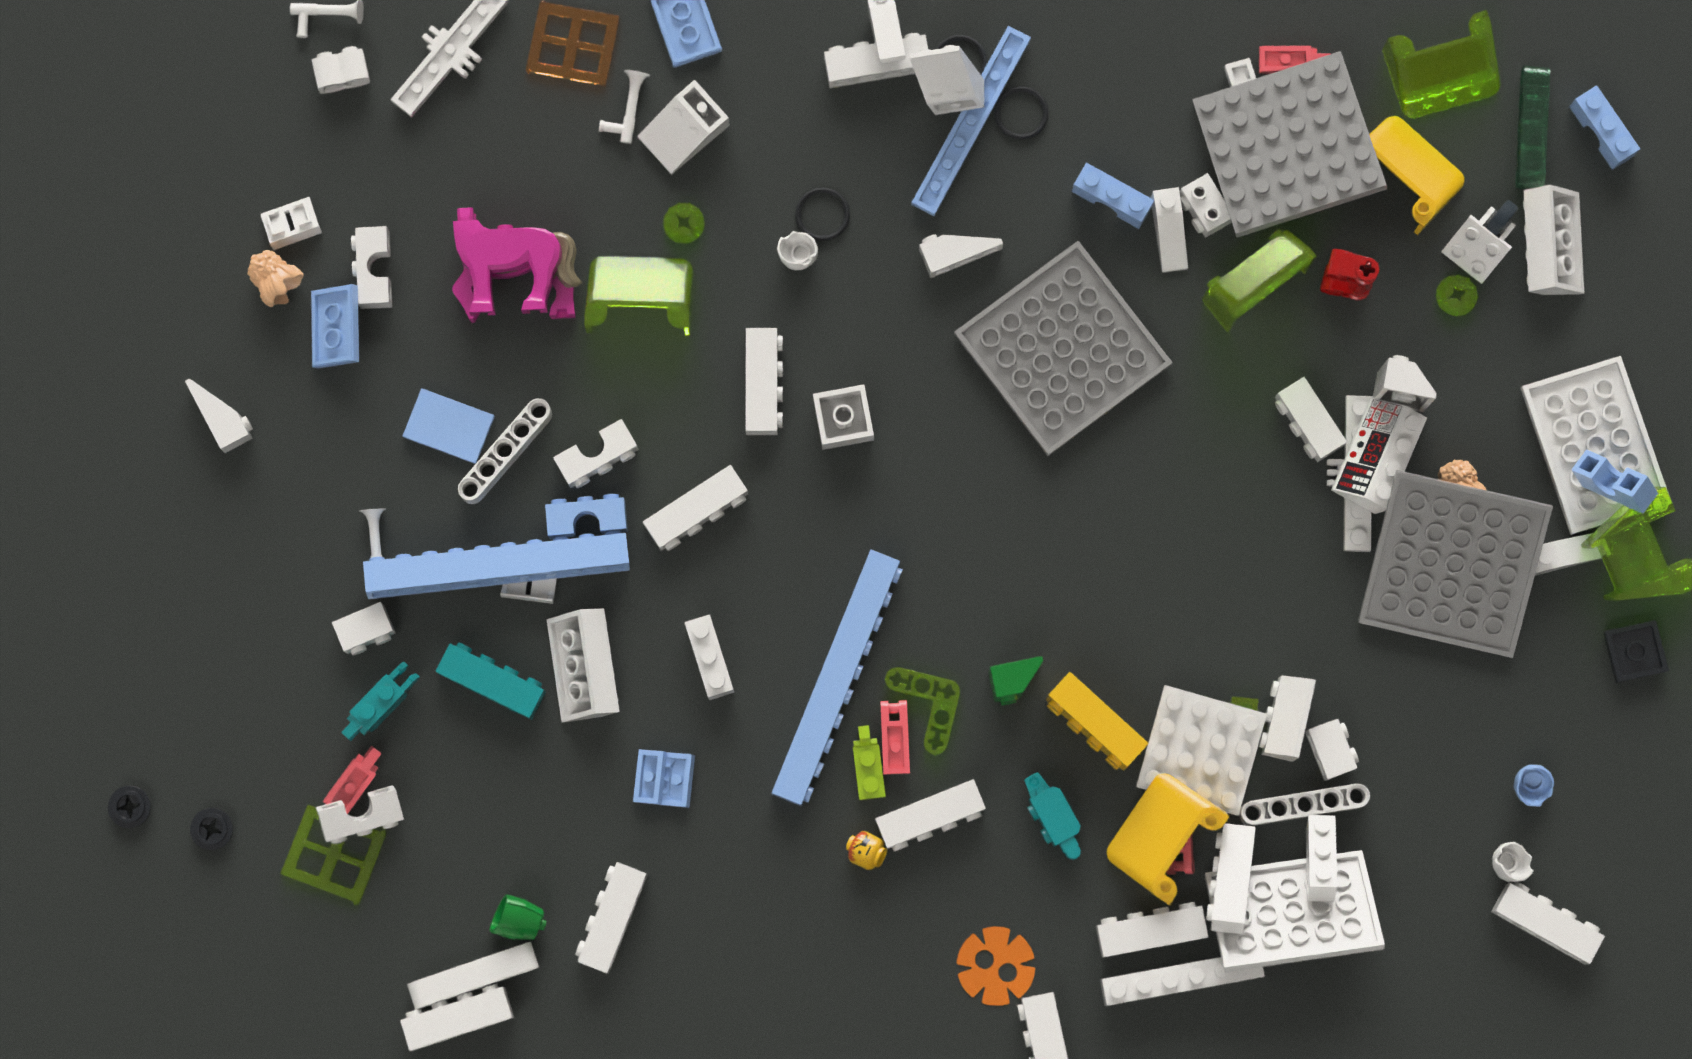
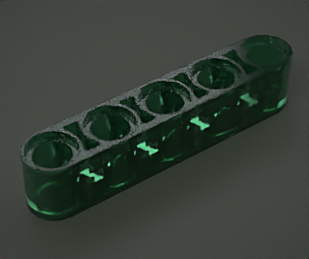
M1523 66L1521 70L1516 189H1532L1545 185L1550 90L1549 67Z

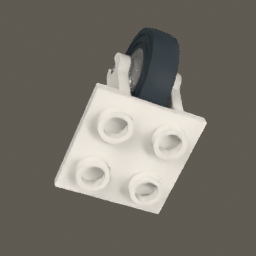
M1508 200L1499 211L1491 206L1480 221L1470 215L1441 252L1482 284L1512 248L1504 240L1516 226L1510 219L1516 213L1518 207ZM1485 222L1488 223L1486 227L1482 226Z

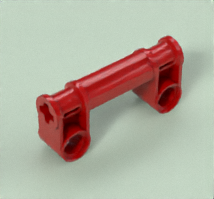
M1332 249L1329 263L1325 266L1320 291L1333 296L1363 300L1368 296L1379 273V265L1372 258L1342 249Z

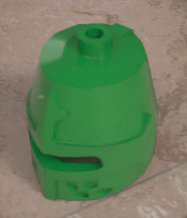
M505 894L493 916L489 930L493 934L512 940H534L539 930L544 931L545 929L544 911L525 899Z

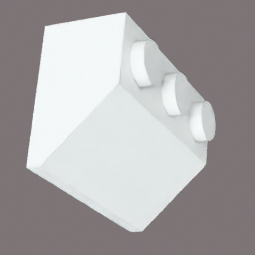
M1394 355L1393 358L1389 357L1377 372L1373 398L1405 405L1414 411L1424 412L1436 399L1437 393L1416 363L1409 362V358L1405 356Z
M1281 675L1278 678V682L1273 681L1270 696L1274 697L1272 707H1267L1265 722H1268L1266 732H1262L1259 741V747L1263 748L1261 755L1291 762L1299 758L1316 680Z

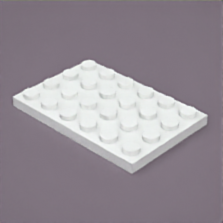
M1621 356L1527 384L1520 388L1570 535L1641 514L1582 487L1571 469L1586 450L1607 458L1609 463L1621 473L1628 467L1648 476L1658 495L1645 512L1672 503Z
M1362 850L1336 854L1337 890L1334 902L1307 901L1306 858L1251 866L1244 933L1234 934L1216 931L1224 972L1384 949V940ZM1207 872L1205 873L1206 886L1210 904L1214 905V897L1210 896L1211 880H1217V873Z

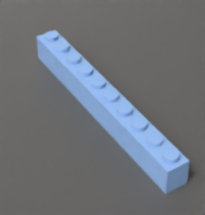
M609 531L602 536L582 534L579 538L556 537L553 541L547 542L534 539L527 541V544L520 545L507 542L501 544L500 547L490 548L488 545L476 546L474 550L464 551L462 548H453L448 550L447 553L426 551L420 556L399 554L396 558L392 559L373 557L369 561L363 562L365 590L368 599L629 571L626 533Z
M870 549L773 788L772 795L802 806L803 801L809 802L814 790L813 787H810L813 777L819 778L824 763L820 762L823 752L829 753L834 739L830 738L833 728H839L844 716L840 713L843 703L848 705L854 690L849 689L852 680L858 681L863 666L859 664L863 655L868 656L873 642L869 638L872 631L878 632L883 617L879 616L882 606L888 607L893 593L889 592L892 582L897 584L903 569L898 568L899 560Z

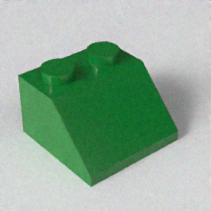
M1039 656L990 666L988 674L994 702L1001 701V706L1017 703L1018 698L1022 696L1041 667L1043 657Z

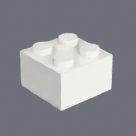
M864 385L813 394L823 450L874 440Z

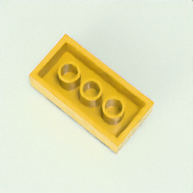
M1071 672L1061 680L1046 698L1048 702L1047 708L1056 716L1062 714L1068 720L1066 725L1076 734L1081 732L1088 738L1086 743L1094 751L1098 752L1101 750L1108 756L1105 760L1115 770L1121 768L1124 771L1149 744Z

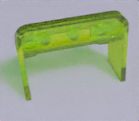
M1281 229L1277 230L1268 238L1270 241L1268 244L1223 278L1218 275L1207 284L1209 289L1205 292L1202 301L1227 332L1232 329L1237 318L1302 270L1305 274L1309 271L1317 256L1310 247L1289 230L1284 232Z

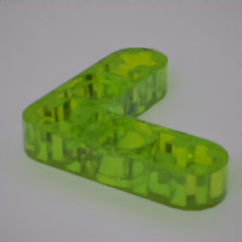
M900 667L890 669L885 676L886 686L890 690L933 701L924 739V747L929 754H942L948 745L960 695L958 684L949 679ZM901 673L902 679L909 680L908 675H913L911 691L905 689L907 687L905 683H899L898 687L893 686V681L889 680L890 676ZM923 678L929 681L930 689L926 693H919L915 689V683L918 679ZM934 681L940 682L938 688L946 689L947 685H951L952 691L956 692L955 696L951 695L949 699H945L944 693L936 691V697L931 696L934 690ZM939 710L946 711L949 714L948 723L944 725L937 724L934 719L935 713ZM931 726L939 730L947 729L946 735L942 732L940 734L939 741L943 743V746H938L937 750H933L932 745L928 743L929 739H934L936 732L930 731Z

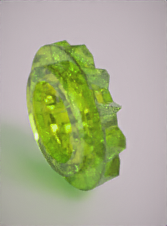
M679 202L669 207L663 221L667 236L678 243H690L696 240L702 234L705 224L704 216L698 207L691 203ZM677 215L683 219L690 216L688 223L691 230L685 226L677 227L679 225Z
M1460 274L1446 277L1441 281L1436 291V300L1439 307L1447 314L1453 316H1461L1470 312L1475 307L1478 299L1476 286L1470 281V278L1463 277ZM1453 288H1456L1457 291L1466 290L1461 297V302L1457 298L1448 299L1454 293Z

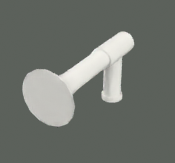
M357 0V2L350 5L291 3L290 13L291 15H299L298 33L296 36L298 38H308L309 15H346L355 18L358 24H361L364 7L362 0Z
M624 70L629 77L630 89L623 124L601 120L599 132L605 131L621 134L620 142L631 144L640 86L646 77H650V75L639 71Z
M386 508L359 511L366 516L368 521L371 558L382 557L379 520Z

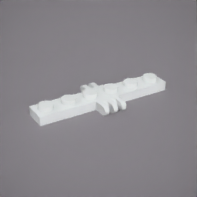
M474 0L449 31L444 28L439 31L431 25L428 30L435 35L434 39L426 33L422 36L429 44L426 48L430 53L391 98L392 103L412 118L452 69L466 79L469 74L462 67L466 66L469 70L473 71L475 66L469 59L472 58L477 63H480L482 60L470 48L509 3V0Z
M1347 395L1345 397V439L1347 443L1345 444L1344 459L1368 402L1373 396ZM1328 459L1327 465L1337 466V470H1327V476H1337L1344 459ZM1327 480V486L1333 487L1335 480ZM1344 498L1343 551L1370 552L1371 512Z

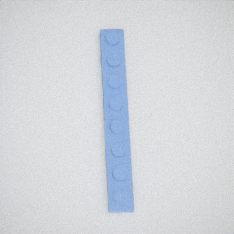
M1010 26L1007 27L981 75L984 79V107L961 111L912 201L913 206L935 216L1028 46L1031 37Z

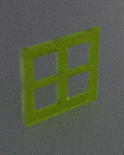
M307 805L281 874L351 900L354 905H358L383 844L386 831L382 830L380 832L372 829V833L364 835V837L372 839L365 860L361 861L340 853L345 841L331 844L329 849L306 840L314 819L319 820L316 807ZM303 847L327 855L319 877L295 868ZM337 859L361 868L353 890L329 881Z

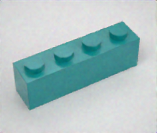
M458 642L457 646L449 644L435 672L530 720L533 719L546 693L541 688V682L531 677H528L527 681L517 677L518 671L506 665L501 669L494 665L496 660L484 654H481L479 658L471 654L472 649Z

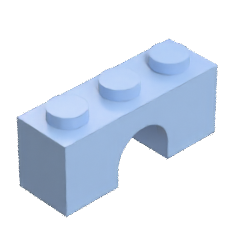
M1597 85L1577 97L1569 106L1583 128L1589 126L1595 132L1600 142L1598 150L1612 170L1634 157L1640 150V147Z
M1088 163L1083 167L1072 189L1073 193L1093 204L1100 202L1107 205L1117 213L1118 218L1138 229L1144 222L1154 202L1148 196Z
M1589 450L1584 452L1571 469L1582 487L1642 514L1658 495L1648 476L1628 467L1621 473L1609 463L1607 458Z
M619 494L603 495V499L593 500L592 496L578 497L577 502H567V499L551 500V504L545 505L549 539L576 537V522L585 515H592L599 520L601 534L609 531L628 532L624 497L619 498Z

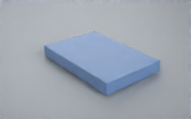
M650 0L674 68L722 52L705 0Z
M349 284L311 291L312 367L319 369L359 362L358 285Z
M421 388L403 433V438L476 464L495 416Z

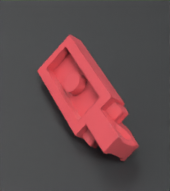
M1260 46L1259 74H1272L1330 55L1331 53H1317V49L1311 48V46Z
M371 746L364 756L358 754L355 759L353 758L323 802L329 804L342 800L348 814L375 777L378 767L374 763L382 753Z

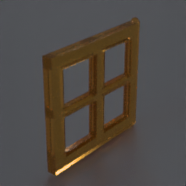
M542 0L539 4L526 72L606 86L620 17L547 3L545 0ZM548 14L572 18L568 39L544 35ZM583 20L607 25L603 45L579 41ZM542 42L566 46L562 67L538 62ZM577 48L601 52L597 73L573 69Z

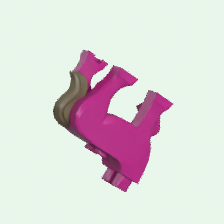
M457 208L458 221H453L456 249L464 270L453 285L452 291L462 304L472 323L476 322L480 313L496 315L493 302L492 279H509L524 275L532 271L534 276V285L528 298L523 301L522 314H529L530 310H540V313H548L547 301L550 290L553 287L556 290V298L550 308L549 316L551 319L576 318L574 287L582 284V281L574 271L576 246L574 240L568 234L562 232L551 233L546 229L513 228V225H499L497 229H488L483 227L477 220L473 208Z

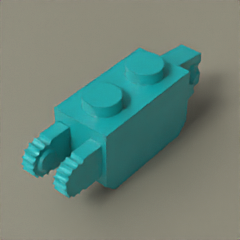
M405 662L399 664L389 675L385 674L349 711L350 715L347 719L350 723L341 732L348 740L351 741L360 732L363 735L368 731L373 732L408 696L406 692L418 681L420 676L417 673L410 675L400 687L395 680L406 671L408 665Z
M1038 772L1027 777L1024 780L1030 796V806L1027 809L1034 821L1039 819L1043 827L1040 830L1043 839L1047 844L1052 843L1053 847L1059 845L1067 859H1077L1081 854V850L1074 836L1079 833L1080 824L1061 789L1057 787L1050 788Z

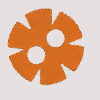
M997 926L983 928L985 944L975 934H972L963 943L957 957V964L972 967V969L958 973V978L962 987L971 997H974L985 987L982 998L983 1004L993 1006L1006 1005L1010 1003L1007 988L1017 998H1020L1031 986L1035 975V968L1020 965V963L1034 959V954L1030 945L1021 935H1018L1007 945L1010 929ZM987 950L992 953L994 962L990 968L982 969L977 966L975 957L979 951ZM1005 963L1013 964L1017 969V976L1011 982L1001 980L998 975L1000 966Z

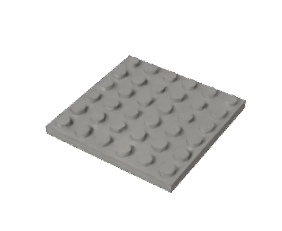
M1341 51L1192 99L1236 237L1387 189Z
M1079 241L1064 250L954 332V335L1047 456L1062 447L1173 363Z
M1396 470L1358 623L1513 658L1549 524L1552 505Z

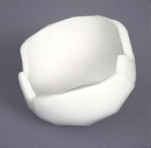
M793 231L787 237L779 239L777 251L781 262L789 269L803 270L816 261L818 247L815 239L807 233Z
M1503 843L1494 852L1492 866L1496 875L1506 882H1521L1533 873V869L1530 868L1532 856L1518 843Z

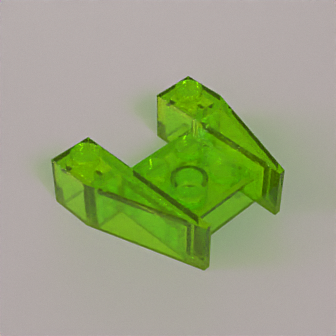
M1655 487L1658 495L1643 514L1622 505L1581 544L1582 548H1598L1615 590L1604 595V600L1617 601L1676 595L1692 590V559L1684 558L1667 566L1650 526V522L1676 511L1666 487Z

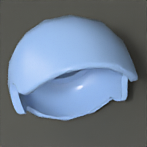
M1527 765L1516 774L1513 787L1519 800L1527 806L1539 807L1542 806V803L1547 798L1552 796L1554 779L1551 772L1542 765Z

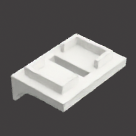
M310 197L261 214L269 243L273 250L322 233ZM289 212L295 227L293 231L290 230L285 215Z
M557 578L532 581L530 595H526L527 582L503 584L500 595L504 598L553 604Z

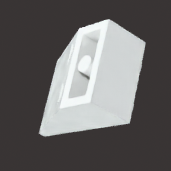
M948 45L942 49H923L918 53L910 54V61L926 103L935 115L984 107V79L960 46Z
M694 80L667 104L638 135V138L672 175L730 126L729 117Z

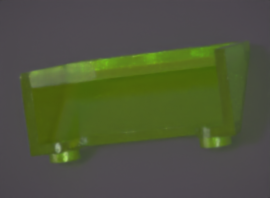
M1487 10L1475 13L1469 20L1468 28L1471 36L1415 51L1412 41L1407 36L1397 35L1387 39L1382 51L1401 110L1406 116L1418 118L1491 97L1498 92L1500 76L1492 26Z
M608 256L595 258L590 264L584 325L587 333H593V326L601 325L606 320L608 306L667 308L669 323L675 328L684 329L685 335H691L693 269L691 264L687 260L679 258Z

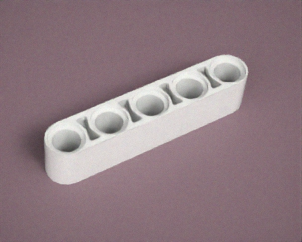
M537 398L529 402L458 485V492L466 503L476 504L480 502L550 422L552 411L545 400ZM542 406L546 408V413L543 417L536 418L533 416V411L536 407ZM520 426L529 428L528 435L523 438L516 436V430ZM502 446L512 447V452L508 457L499 456V450ZM487 465L495 467V472L490 477H484L481 474L482 469ZM476 485L478 488L477 493L472 497H467L464 494L466 487Z
M1351 784L1254 800L1245 803L1240 808L1239 818L1247 826H1256L1308 817V815H1323L1353 810L1365 806L1370 799V793L1366 786L1362 784ZM1353 789H1357L1362 793V801L1360 803H1354L1350 799V792ZM1326 794H1332L1336 797L1337 801L1334 808H1329L1325 805L1324 797ZM1300 798L1309 800L1311 807L1308 812H1303L1298 808ZM1274 802H1279L1284 806L1285 812L1282 816L1273 814L1272 805ZM1249 806L1255 807L1259 812V816L1255 821H1251L1246 817L1245 811Z
M528 942L411 982L407 986L414 1008L417 1010L539 968L532 944Z

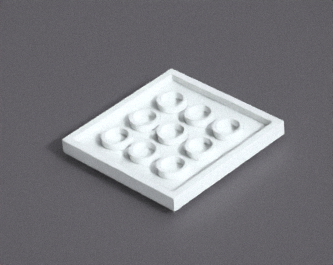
M1164 685L1136 787L1146 790L1157 775L1169 774L1223 811L1238 816L1267 714Z

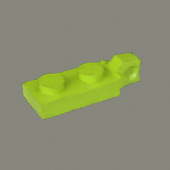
M869 725L858 726L860 740L853 741V754L859 800L886 797L877 738L870 739Z

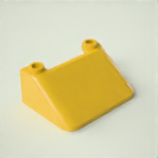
M1391 116L1386 118L1369 135L1378 160L1420 197L1412 208V216L1419 224L1414 233L1418 235L1460 191L1464 185V176L1460 170L1403 119Z
M1165 773L1159 774L1152 780L1108 845L1107 857L1112 864L1170 905L1176 896L1177 887L1175 882L1165 875L1166 871L1198 824L1208 830H1218L1226 823L1229 815L1173 776Z

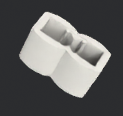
M355 46L346 47L338 54L323 52L318 54L317 58L312 59L320 94L332 93L345 88H354L370 83L364 52Z

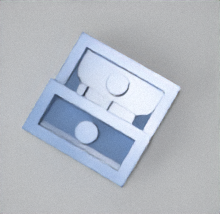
M639 749L633 802L690 808L695 755Z

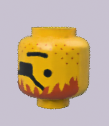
M861 831L856 836L852 835L846 845L850 862L866 870L880 867L887 854V848H885L883 839L867 831Z

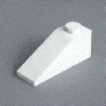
M867 0L869 19L880 63L906 59L895 1Z
M1179 187L1153 191L1151 199L1154 200L1152 212L1162 273L1187 270L1188 262Z
M931 235L922 240L923 243L919 245V252L930 277L933 278L1001 250L1003 242L1002 239L953 235L937 237L936 235Z
M191 379L185 381L220 449L224 453L253 439L249 432L253 428L246 416L241 417L237 411Z
M1596 532L1543 544L1535 576L1605 558L1606 554L1600 533Z

